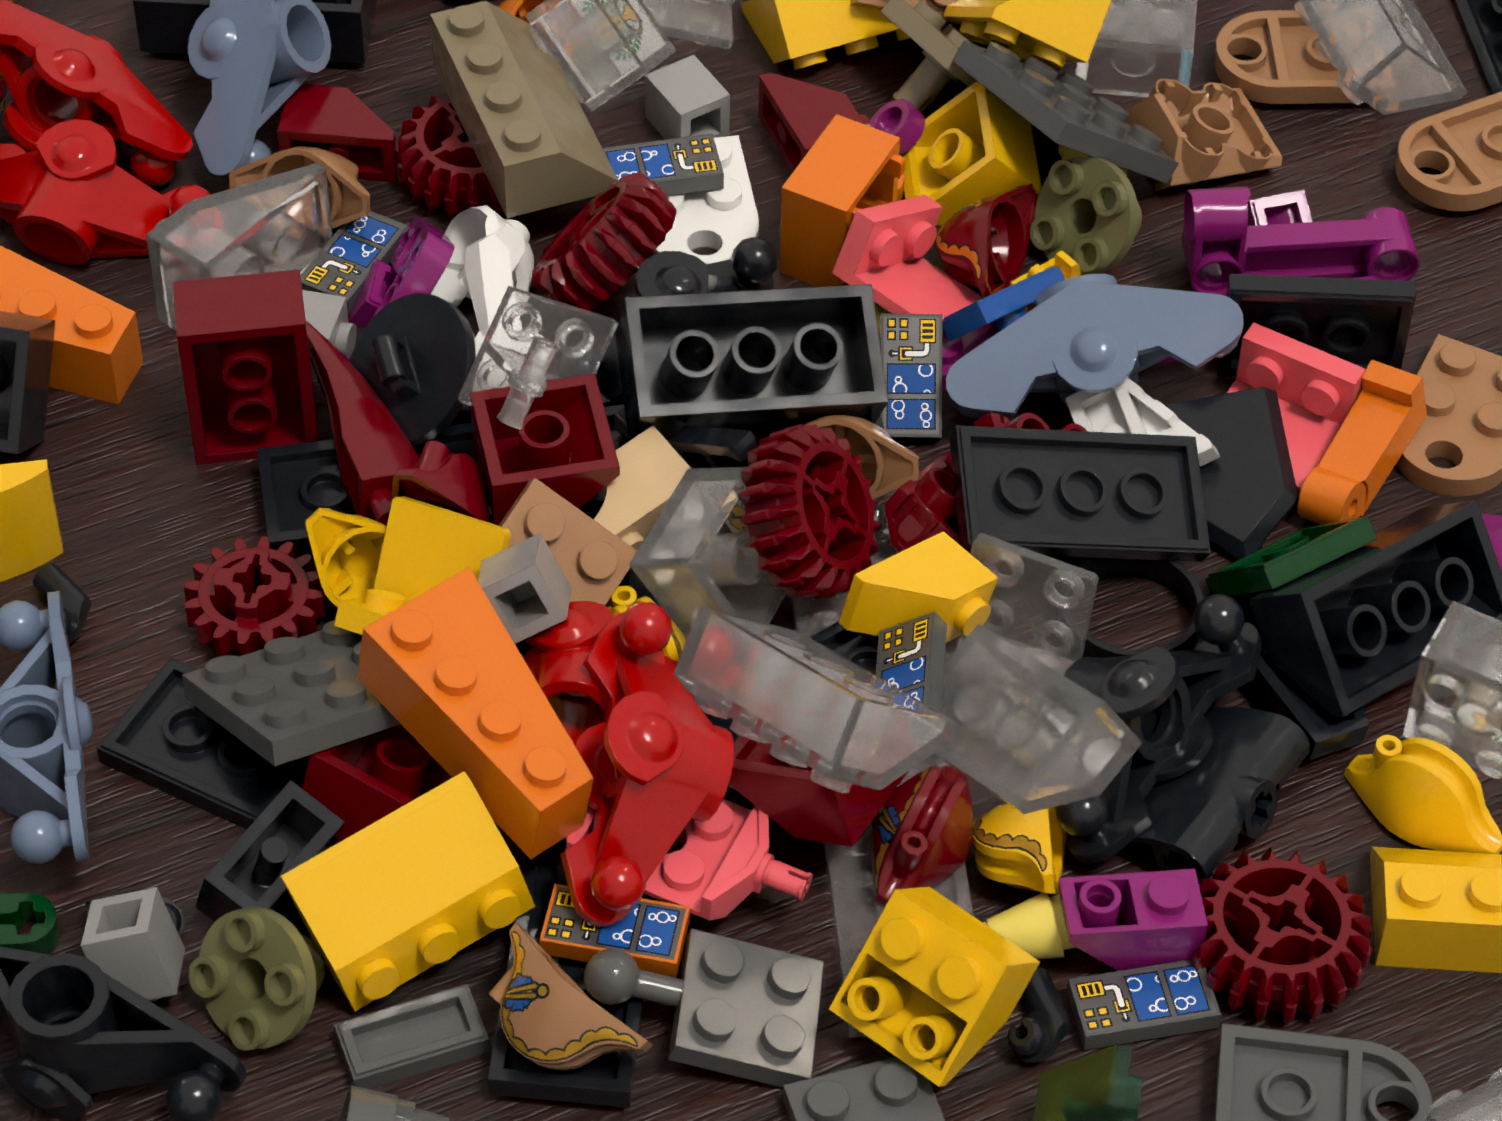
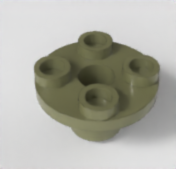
M1096 157L1063 159L1052 165L1049 175L1038 195L1035 219L1030 227L1031 241L1037 249L1043 250L1049 260L1054 258L1057 252L1063 250L1080 265L1081 276L1103 274L1119 264L1128 253L1134 238L1140 230L1142 211L1129 179L1112 162Z
M247 907L231 911L215 921L203 939L199 957L195 958L189 967L188 976L193 991L202 997L208 1013L219 1029L230 1038L238 1049L250 1051L285 1043L294 1038L304 1028L311 1016L316 992L324 980L325 962L314 941L300 934L295 926L281 914L268 908Z

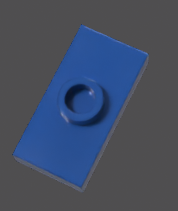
M1050 267L944 317L945 321L942 322V326L949 341H953L991 322L994 323L997 332H1000L1028 313L1026 306L1034 303L1036 295L1045 288L1065 280L1060 267Z

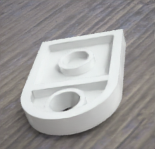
M739 135L714 138L724 173L723 189L668 196V200L674 205L677 212L672 229L666 234L665 241L655 249L654 254L662 251H681L696 256L706 264L731 260L733 249L741 240L759 237V218ZM699 247H710L718 252L711 255H698L692 252V250Z

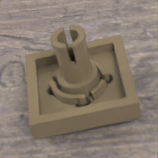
M890 0L881 10L887 18L924 49L922 52L925 56L924 60L900 89L894 92L892 97L895 100L906 99L923 114L951 79L955 82L961 80L968 87L977 81L952 61L963 41L975 43L960 34L959 30L951 23L942 31L941 28L947 21L925 2L920 0L913 8L904 0Z

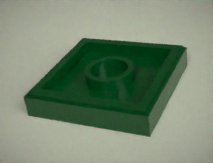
M1364 517L1306 527L1207 574L1208 577L1205 578L1211 595L1224 594L1230 597L1273 590L1376 540L1377 537L1369 518L1364 519Z

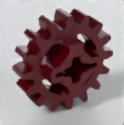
M265 536L260 538L256 548H247L242 538L235 539L234 552L226 554L217 547L211 549L213 564L208 565L196 562L193 565L194 580L184 583L186 599L184 606L188 627H195L196 639L200 645L214 641L217 657L227 655L232 649L239 650V655L242 656L264 649L267 642L276 638H298L299 633L303 635L317 632L316 618L325 617V593L319 581L317 571H314L313 559L309 554L295 558L294 545L291 542H286L278 550L270 549L269 538Z

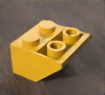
M959 0L946 7L943 17L961 25L959 33L969 40L983 45H989L993 40L1008 47L1010 51L1020 57L1021 63H1024L1027 57L1030 56L1048 66L1062 69L1065 62L1088 63L1112 0Z
M931 887L895 889L829 1010L938 1087H943L1007 1022L1040 961Z

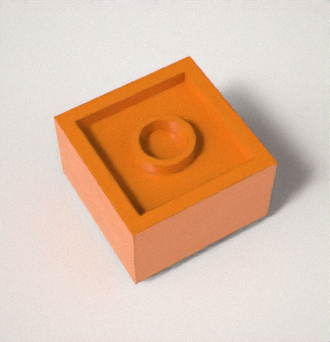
M835 115L782 186L779 273L816 287L849 285L832 274L856 210L897 201L898 178L905 171V159L899 155L900 137L846 117Z

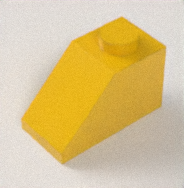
M943 531L856 573L838 623L848 631L879 636V631L935 611L947 624V643L961 635L970 636L984 625L991 612L989 601L998 577Z

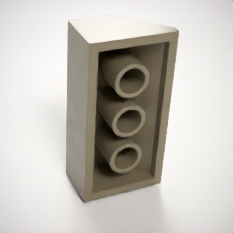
M487 1L462 5L430 14L434 68L506 218L593 197L599 192L606 190L612 182L619 181L542 30Z

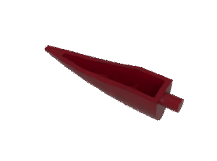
M306 320L310 361L326 401L338 457L340 479L356 515L370 519L375 518L377 522L387 526L392 504L393 475L398 468H413L418 462L419 456L390 410L367 380L327 338Z

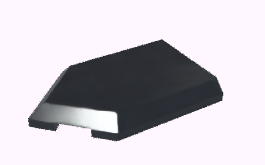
M1266 387L1165 404L1186 425L1198 434L1208 438L1220 455L1219 458L1200 467L1209 541L1226 550V555L1235 561L1261 549L1262 543L1280 521H1284L1299 501L1277 392Z

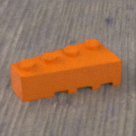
M0 246V311L55 320L49 387L119 405L144 363L136 312Z
M470 567L363 628L357 679L452 778L465 771L493 821L530 859H533L584 826L594 777Z

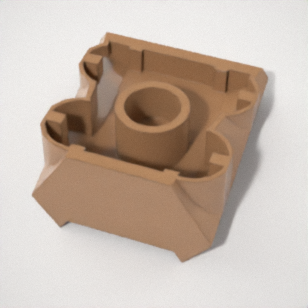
M1159 79L1156 81L1148 98L1126 110L1129 116L1125 122L1131 127L1134 124H1138L1162 138L1164 143L1160 149L1179 163L1168 183L1154 179V192L1183 185H1193L1209 179L1213 180L1281 167L1282 155L1241 88H1231L1222 83L1208 82L1201 91H1192L1185 84L1177 80Z

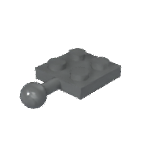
M691 928L683 947L679 979L641 970L631 955L619 949H605L596 953L585 967L584 983L586 989L596 1001L602 1004L618 1005L626 1002L633 996L675 1007L668 1060L782 1088L785 1084L812 1077L824 961Z

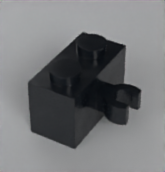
M291 780L204 877L195 908L215 922L221 916L231 911L247 907L268 908L280 914L289 903L295 907L297 921L307 931L281 875L336 845L345 822Z

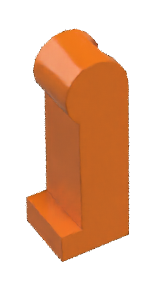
M1375 360L1370 361L1361 378V393L1319 465L1309 472L1303 483L1298 501V514L1301 518L1321 525L1359 518L1360 516L1363 517L1427 416L1423 377Z

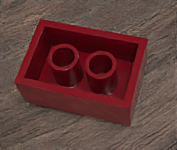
M300 269L173 282L177 340L196 465L258 459L257 448L319 441Z

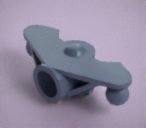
M210 0V7L205 9L196 20L189 36L188 55L190 64L196 73L212 81V100L193 133L204 163L211 173L222 178H229V172L271 155V150L262 141L255 139L257 130L310 75L325 69L330 60L331 53L330 33L323 14L311 0Z
M1087 274L1072 277L1045 288L1036 295L1034 309L957 360L949 368L946 376V390L955 409L968 418H982L990 412L1015 416L1028 393H1057L1061 403L1068 408L1065 398L1079 391L1087 394L1106 393L1121 386L1127 378L1138 385V372L1170 356L1194 370L1199 369L1213 358H1222L1231 353L1237 346L1244 326L1243 313L1235 301L1230 297L1220 294L1119 285L1115 277L1108 274Z
M60 591L47 592L48 609L39 610L27 601L18 600L9 602L0 608V646L14 652H25L32 649L0 688V805L8 813L20 817L13 824L10 842L17 856L31 864H44L54 860L63 847L73 846L76 862L89 861L85 793L86 772L83 748L92 737L93 719L87 703L79 699L76 694Z

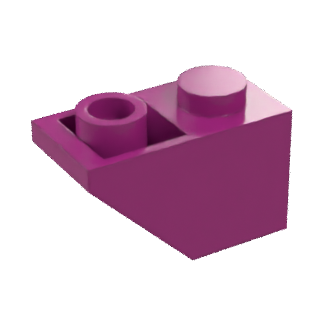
M1195 869L1063 877L1058 880V891L1069 943L1117 971L1192 959L1193 952L1205 941L1208 923Z

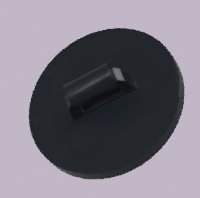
M426 293L409 294L392 301L371 319L358 339L350 363L367 380L390 410L411 445L416 446L425 443L442 432L455 418L464 404L475 371V341L466 317L451 302Z

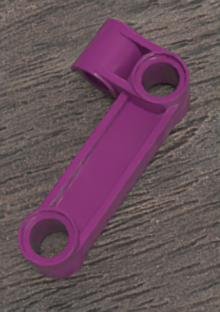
M1247 186L1187 190L1185 193L1184 226L1181 242L1191 285L1195 292L1226 294L1229 274L1324 278L1374 276L1376 280L1409 281L1420 267L1408 219L1402 211L1396 208L1383 207L1374 209L1366 213L1361 219L1248 226L1247 202L1251 197V192Z

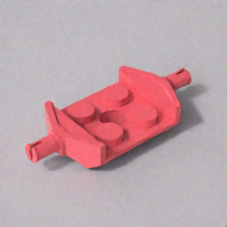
M723 799L717 812L711 819L703 822L690 819L677 838L684 847L681 850L666 853L647 880L643 894L666 903L690 906V913L710 921L726 917L752 892L759 894L764 884L802 901L811 885L813 873H807L780 861H775L774 855L768 853V815L755 805L750 810ZM588 805L584 826L566 837V849L593 832L594 808Z

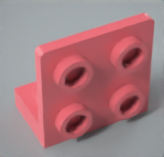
M921 195L856 210L832 274L849 285L872 284L874 303L879 304L892 314H943V322L945 321L944 317L983 299L982 296L923 258L936 239L937 229L935 225L943 208L942 205L927 195Z
M1253 322L1242 338L1236 380L1227 393L1266 387L1277 392L1299 496L1307 475L1314 467L1319 465L1361 393V378L1366 369Z

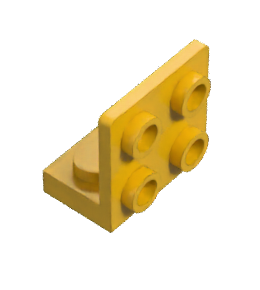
M406 496L395 497L391 504L374 588L368 589L365 597L340 600L334 626L362 635L363 628L470 567L478 581L482 560L508 548L511 537L510 530Z

